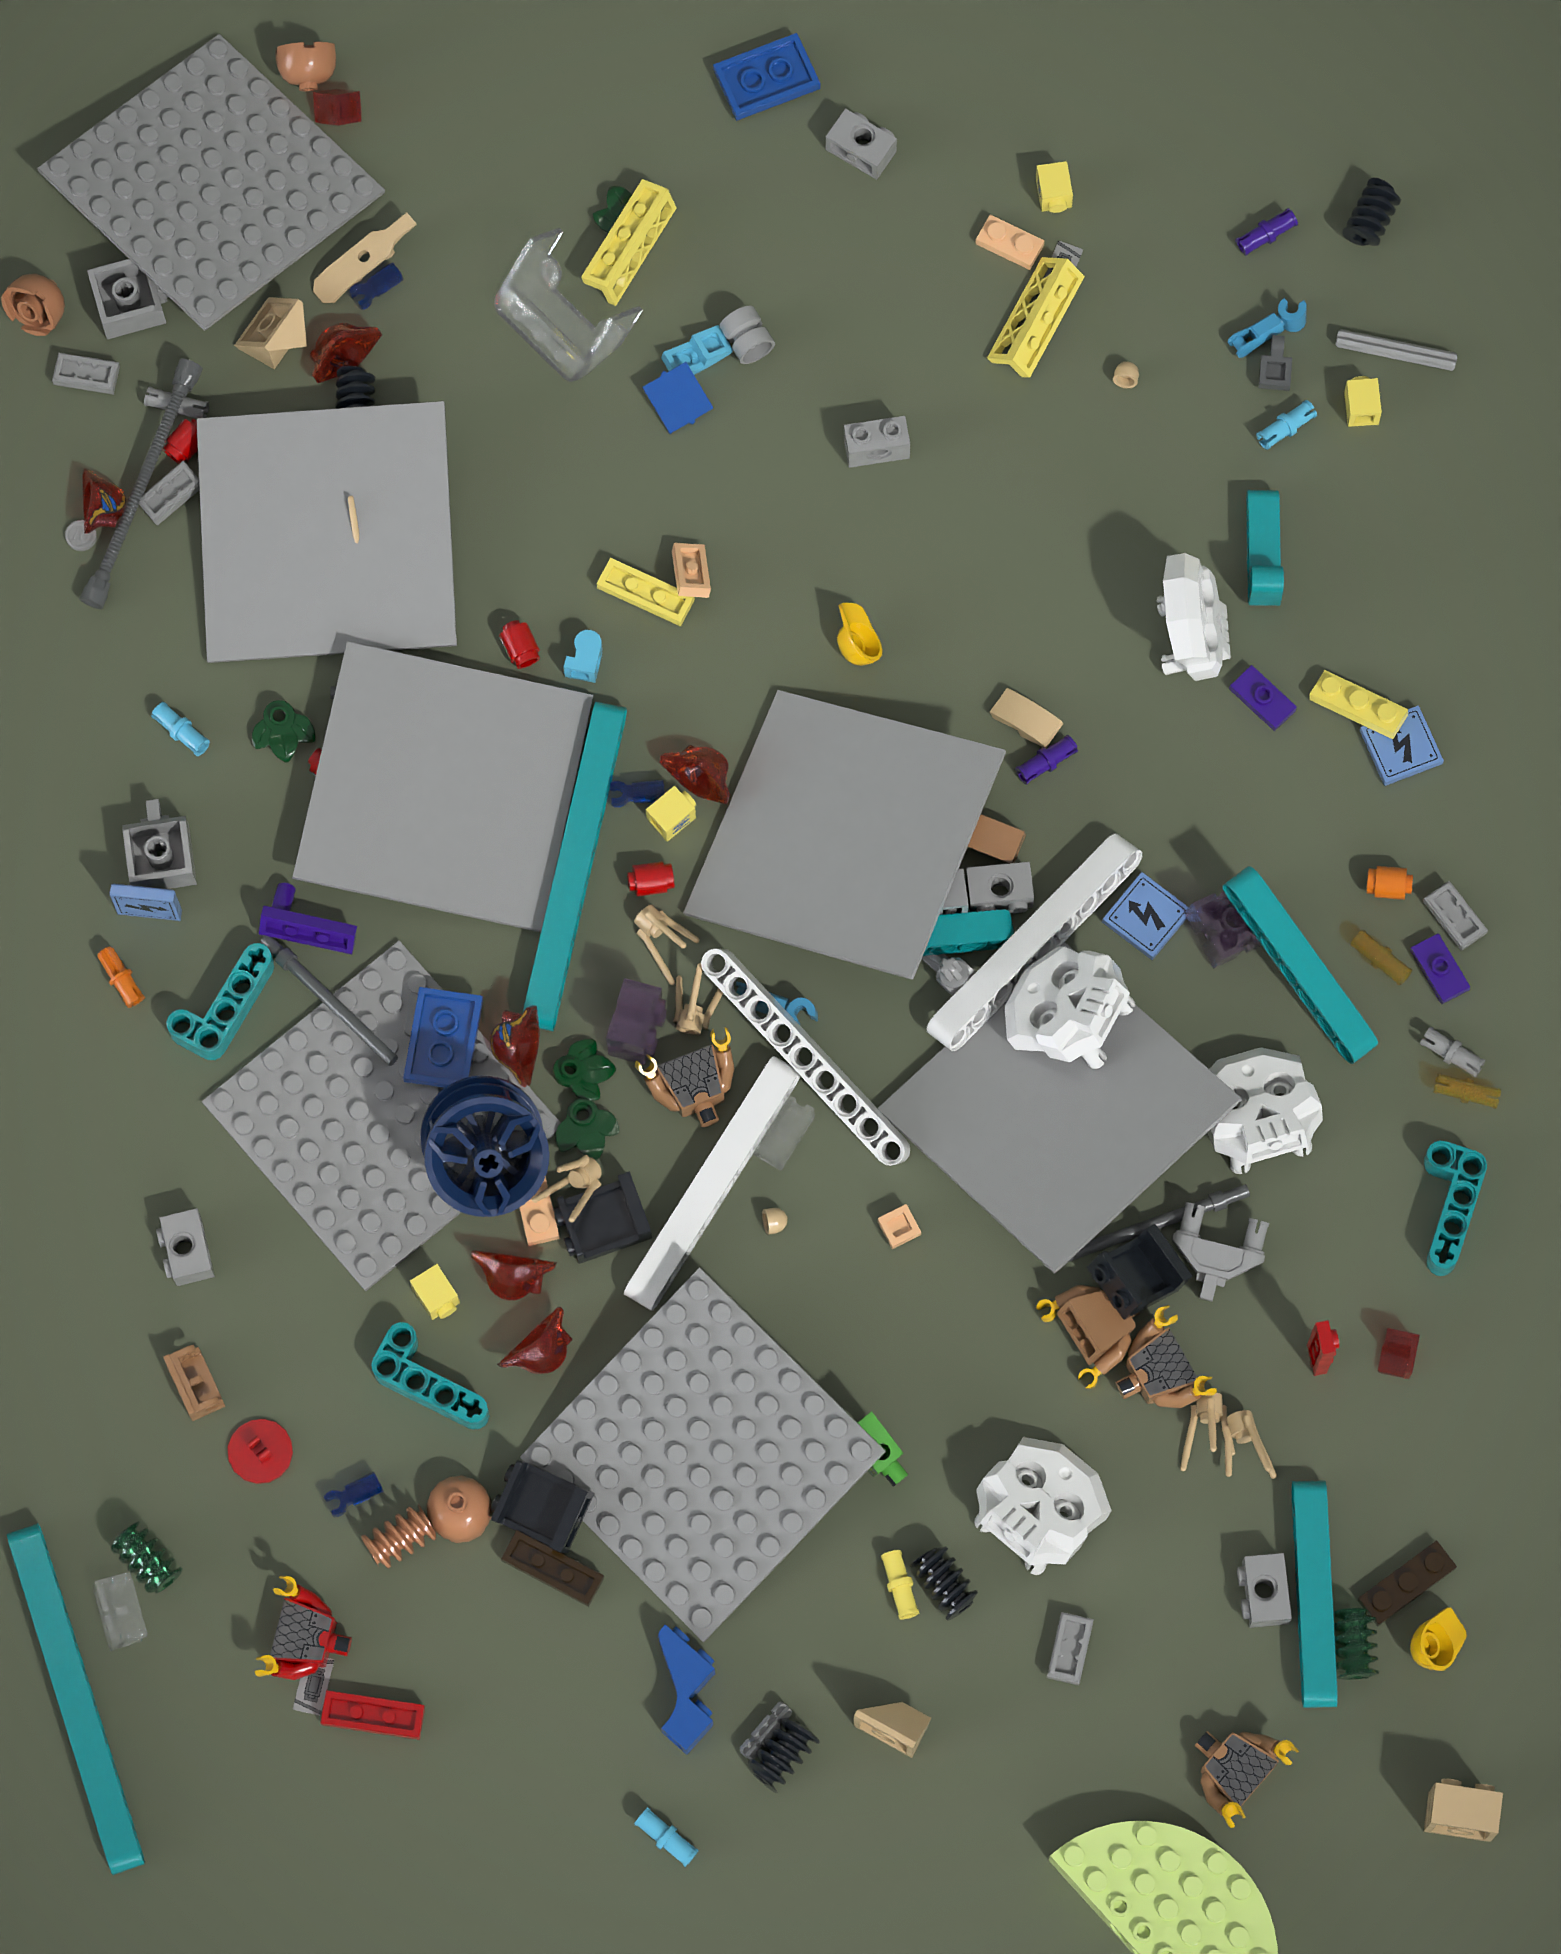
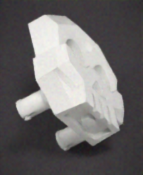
M1182 553L1167 556L1163 578L1164 596L1157 597V603H1161V605H1157L1160 616L1166 615L1173 654L1162 655L1161 661L1166 662L1162 664L1163 672L1165 675L1187 671L1195 681L1217 677L1222 667V660L1230 659L1231 655L1230 645L1227 643L1229 642V633L1227 632L1228 621L1226 620L1227 606L1219 600L1215 576L1207 567L1201 566L1198 558L1189 554Z
M1056 947L1023 971L1005 1004L1007 1040L1015 1050L1045 1051L1049 1058L1071 1062L1082 1056L1090 1068H1100L1104 1065V1062L1099 1056L1103 1060L1107 1059L1105 1052L1100 1047L1103 1045L1118 1015H1128L1133 1011L1131 1007H1135V1001L1129 996L1130 992L1123 981L1121 969L1109 955L1093 951L1077 953L1066 947Z
M1260 1047L1219 1059L1212 1065L1209 1070L1242 1099L1236 1105L1237 1109H1232L1207 1132L1214 1151L1230 1156V1169L1232 1172L1242 1174L1241 1166H1244V1172L1247 1173L1250 1170L1251 1163L1288 1152H1293L1295 1155L1302 1157L1303 1148H1305L1306 1155L1312 1151V1136L1323 1121L1322 1105L1314 1085L1305 1080L1300 1056ZM1278 1093H1284V1095H1282V1096H1278V1095H1276V1094H1278Z
M1023 1437L1011 1457L1007 1461H999L982 1479L976 1489L979 1514H977L974 1523L976 1528L982 1524L981 1532H991L1025 1561L1027 1571L1033 1565L1034 1568L1030 1573L1039 1575L1044 1572L1048 1563L1065 1565L1081 1548L1088 1536L1087 1534L1104 1522L1112 1510L1099 1474L1065 1445ZM1022 1480H1027L1030 1485H1025ZM1060 1512L1067 1513L1068 1517L1062 1516Z

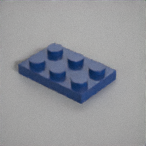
M797 33L713 64L714 73L736 121L820 89V81Z
M419 987L403 1076L404 1082L446 1088L458 1080L470 1077L483 996Z

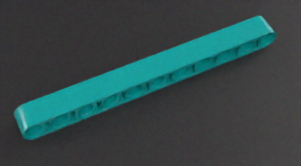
M595 702L523 1008V1013L526 1009L528 1010L527 1015L521 1022V1025L554 1031L625 727L627 707L602 702Z
M37 1523L8 1533V1543L111 1873L115 1875L144 1865L143 1852L41 1527Z

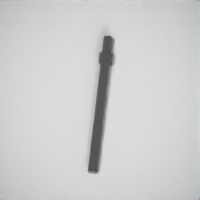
M264 936L262 938L261 944L269 948L271 954L276 957L275 962L284 970H289L384 1062L392 1066L398 1060V1056L297 961L298 956L289 948H284L273 937Z
M1245 1184L1223 1193L1219 1190L1208 1194V1198L1194 1203L1192 1217L1195 1216L1198 1205L1206 1207L1204 1213L1211 1210L1218 1212L1226 1209L1230 1203L1250 1197L1247 1185ZM1185 1206L1095 1238L1068 1262L1139 1237L1146 1228L1153 1224H1156L1161 1229L1181 1222Z

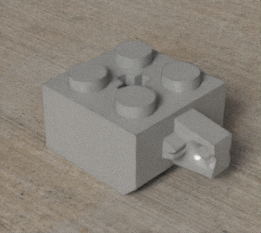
M130 259L87 270L107 340L166 324L161 304L168 302L167 298L169 296Z
M147 800V818L140 819L141 823L122 826L130 885L161 889L197 885L190 828L186 816L169 818V815L162 816L159 800ZM163 851L162 856L157 857V852Z

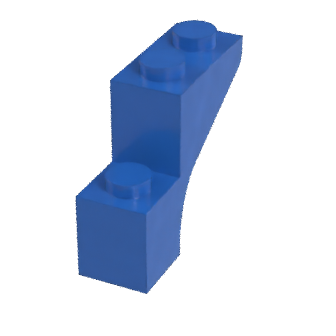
M665 1624L659 1631L658 1637L677 1692V1701L672 1715L662 1726L661 1730L670 1741L687 1755L713 1727V1720L710 1718L713 1714L711 1710L701 1701L697 1700L694 1704L691 1700L715 1675V1668L712 1666L715 1661L701 1648L697 1652L687 1644L690 1639L679 1628L675 1626L671 1630Z

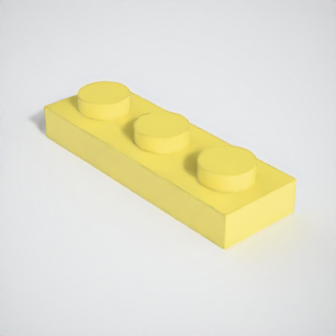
M612 558L609 559L597 582V589L678 626L683 624L695 601V597L678 596L676 587Z
M1324 670L1310 692L1309 700L1390 739H1394L1408 716L1407 708Z

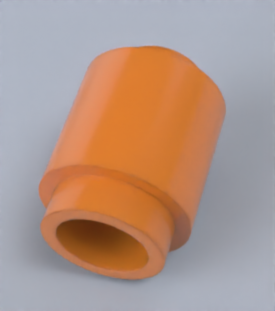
M1377 866V869L1369 868L1367 894H1374L1376 898L1405 900V894H1412L1413 875H1407V868Z

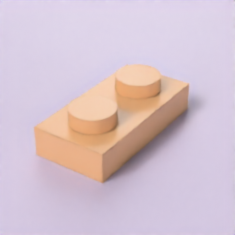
M990 214L976 238V245L1031 270L1044 246V240Z
M674 543L672 557L678 596L709 598L711 586L705 545Z
M546 1176L534 1196L548 1188ZM550 1195L537 1203H534L531 1198L520 1207L528 1246L560 1239Z

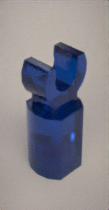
M391 262L369 277L365 284L352 286L349 290L350 296L354 298L358 294H364L365 298L358 303L361 310L367 309L374 297H380L402 282L403 276L394 263Z
M663 779L632 782V785H626L621 781L610 783L611 791L618 790L623 793L620 798L611 799L612 806L616 808L622 807L630 801H634V804L655 802L665 794Z
M372 1472L344 1486L345 1490L341 1492L332 1490L323 1497L326 1502L332 1499L340 1500V1506L331 1511L333 1517H339L346 1512L349 1505L353 1504L356 1506L383 1492V1489L375 1473Z

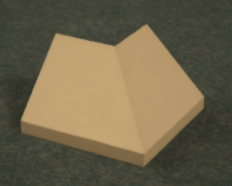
M268 297L234 346L275 370L289 349L307 347L303 302L299 299Z
M903 1702L858 1709L854 1714V1726L911 1758L916 1752L931 1720V1717Z

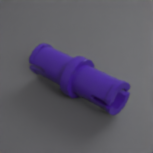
M1287 208L1268 221H1260L1258 227L1236 238V243L1240 251L1247 256L1265 243L1271 244L1275 242L1277 236L1297 226V218L1292 210L1290 211V208Z
M1066 735L1047 749L1042 747L1037 751L1036 756L1015 768L1017 776L1027 785L1044 772H1052L1057 768L1056 765L1078 752L1075 741L1069 735Z

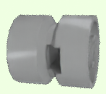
M744 306L731 312L720 323L721 331L730 343H734L732 349L742 364L758 361L766 356L775 346V341L767 328L761 327V318L753 306Z

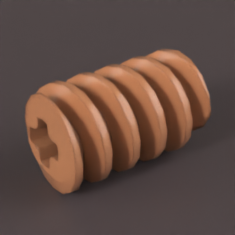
M419 1504V1512H416L411 1507L406 1508L408 1519H405L400 1514H396L397 1526L392 1525L389 1521H385V1533H382L377 1528L372 1529L374 1540H371L366 1535L361 1536L362 1541L377 1565L381 1562L389 1569L391 1567L390 1556H393L398 1561H402V1549L412 1555L414 1553L413 1542H416L422 1548L425 1547L424 1535H427L433 1541L437 1539L431 1523Z

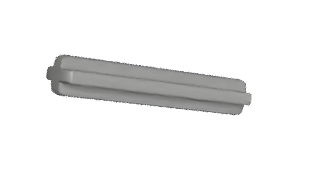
M1340 329L1337 333L1336 346L1339 348L1450 371L1454 370L1456 366L1457 354L1455 352Z

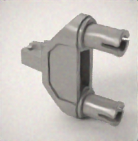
M1186 1202L1180 1230H1176L1172 1240L1195 1273H1197L1196 1280L1203 1282L1199 1299L1212 1302L1216 1285L1224 1287L1226 1281L1264 1263L1265 1252L1262 1251L1269 1223L1261 1221L1258 1233L1256 1234L1255 1230L1258 1220L1249 1218L1244 1243L1239 1248L1201 1239L1199 1235L1206 1207L1198 1205L1195 1217L1193 1218L1194 1203Z

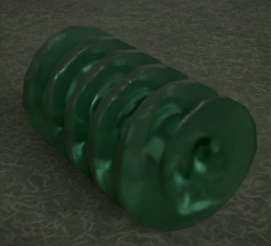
M138 1521L125 1529L114 1540L111 1551L114 1554L121 1553L119 1560L123 1564L129 1563L128 1571L130 1573H137L136 1579L139 1583L146 1582L144 1588L147 1593L155 1592L156 1594L168 1588L180 1576L183 1568L170 1569L175 1559L173 1557L164 1561L161 1559L166 1549L163 1547L154 1551L153 1548L158 1542L157 1538L146 1541L145 1537L149 1533V1529L145 1528L137 1531L136 1529L140 1523Z
M1361 1608L1335 1611L1334 1616L1341 1619V1621L1335 1623V1630L1343 1633L1336 1636L1335 1643L1344 1646L1336 1650V1656L1344 1659L1336 1664V1669L1344 1672V1674L1337 1676V1679L1360 1680L1379 1674V1670L1369 1667L1370 1663L1378 1661V1657L1368 1654L1369 1650L1378 1647L1377 1643L1368 1641V1637L1376 1635L1377 1630L1367 1628V1624L1377 1621L1376 1617L1367 1615V1610Z

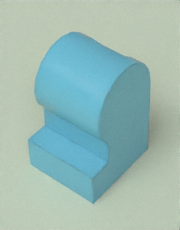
M584 630L578 633L574 640L575 658L566 656L564 674L568 678L596 683L602 657V640L597 632Z

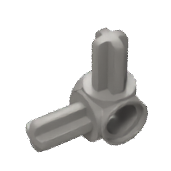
M945 954L922 956V960L937 972L936 981L952 996L976 973L960 957L949 958Z

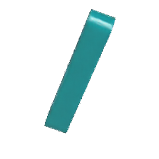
M1247 866L1223 885L1227 898L1340 1055L1348 1063L1354 1064L1378 1045L1375 1034L1260 874L1251 866Z
M1292 1481L1291 1495L1303 1708L1337 1707L1338 1695L1326 1481Z

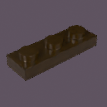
M516 1530L501 1558L502 1562L588 1607L604 1580V1575Z
M1435 1541L1360 1596L1357 1601L1378 1627L1454 1571L1457 1566L1439 1542Z

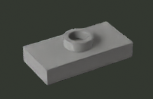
M58 353L52 382L53 385L114 395L120 364L115 361Z
M182 461L143 494L139 505L158 526L200 490L199 478Z
M1450 881L1423 899V903L1461 951L1487 934V928Z
M1061 1612L1047 1678L1079 1686L1094 1619Z

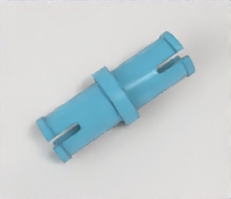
M1305 400L1287 414L1281 413L1278 415L1277 421L1256 434L1258 440L1263 438L1259 442L1260 445L1268 450L1286 436L1292 437L1296 434L1299 427L1317 417L1316 410L1310 412L1314 408L1312 403Z
M161 702L154 708L151 717L170 732L169 736L175 741L180 740L196 756L202 755L207 750L210 740L191 726L192 722L188 718L180 717L165 702Z
M648 1807L634 1823L657 1842L655 1846L660 1850L662 1848L667 1850L684 1867L690 1863L699 1851L676 1832L677 1828L673 1824L671 1826L667 1825Z

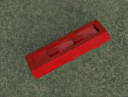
M1329 1320L1315 1323L1307 1343L1314 1376L1327 1374L1331 1363H1333V1357L1336 1356V1349L1339 1348L1336 1329H1330Z
M326 1690L320 1723L323 1726L420 1740L425 1705Z

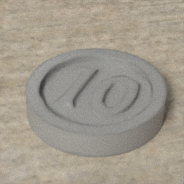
M77 520L67 527L65 538L72 549L85 551L95 544L97 533L93 525L90 526L88 521Z

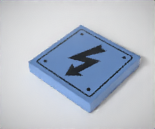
M1419 705L1408 709V716L1394 739H1390L1365 726L1360 727L1362 738L1384 786L1443 764L1444 760Z
M1141 872L1105 915L1102 923L1153 960L1189 917L1192 909Z
M111 884L110 897L117 914L181 921L182 909L174 890Z

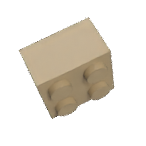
M1441 1779V1783L1436 1782L1428 1792L1424 1832L1491 1842L1499 1833L1503 1793L1495 1792V1787L1487 1784H1475V1788L1461 1786L1462 1782L1454 1779Z

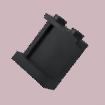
M630 1171L618 1175V1181L596 1189L574 1222H569L568 1219L584 1193L566 1199L563 1196L556 1198L558 1207L553 1208L557 1223L559 1227L565 1225L569 1237L563 1239L569 1256L576 1255L579 1264L652 1239L651 1229Z
M1156 1224L1146 1228L1138 1238L1109 1253L1107 1251L1099 1253L1087 1266L1093 1279L1099 1284L1111 1301L1112 1306L1124 1320L1178 1292L1192 1277V1274Z
M517 1460L515 1465L511 1464L505 1474L504 1482L507 1484L502 1495L498 1494L492 1503L490 1511L493 1515L491 1520L513 1530H518L558 1552L568 1554L595 1493L528 1462Z

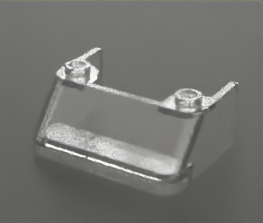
M560 228L529 238L495 296V308L498 314L565 380L573 382L585 377L622 345L643 310L639 306L600 321L596 327L587 320L556 289L561 281L562 271L559 263L550 253L563 233Z

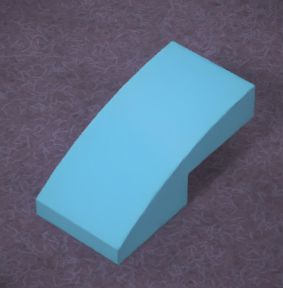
M719 325L692 335L687 343L664 351L661 359L668 371L687 362L695 375L731 354L733 349Z

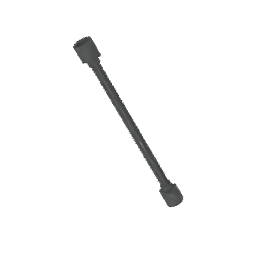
M179 360L172 381V385H174L172 389L173 395H171L170 402L153 438L154 441H152L151 448H149L148 455H146L145 462H143L141 467V473L138 474L139 476L132 488L130 498H128L127 505H125L124 512H122L121 519L119 520L120 523L117 524V530L114 531L112 541H110L109 548H107L106 555H104L103 562L101 563L102 566L99 567L100 569L96 571L94 576H91L79 598L81 602L96 609H103L111 585L109 583L110 573L119 554L118 551L122 547L121 544H123L132 519H134L135 512L140 504L139 501L143 497L142 494H144L150 476H152L153 469L164 447L163 444H165L166 437L170 433L169 430H171L172 423H174L175 416H177L178 409L182 404V398L192 391L203 370L199 364L191 360Z

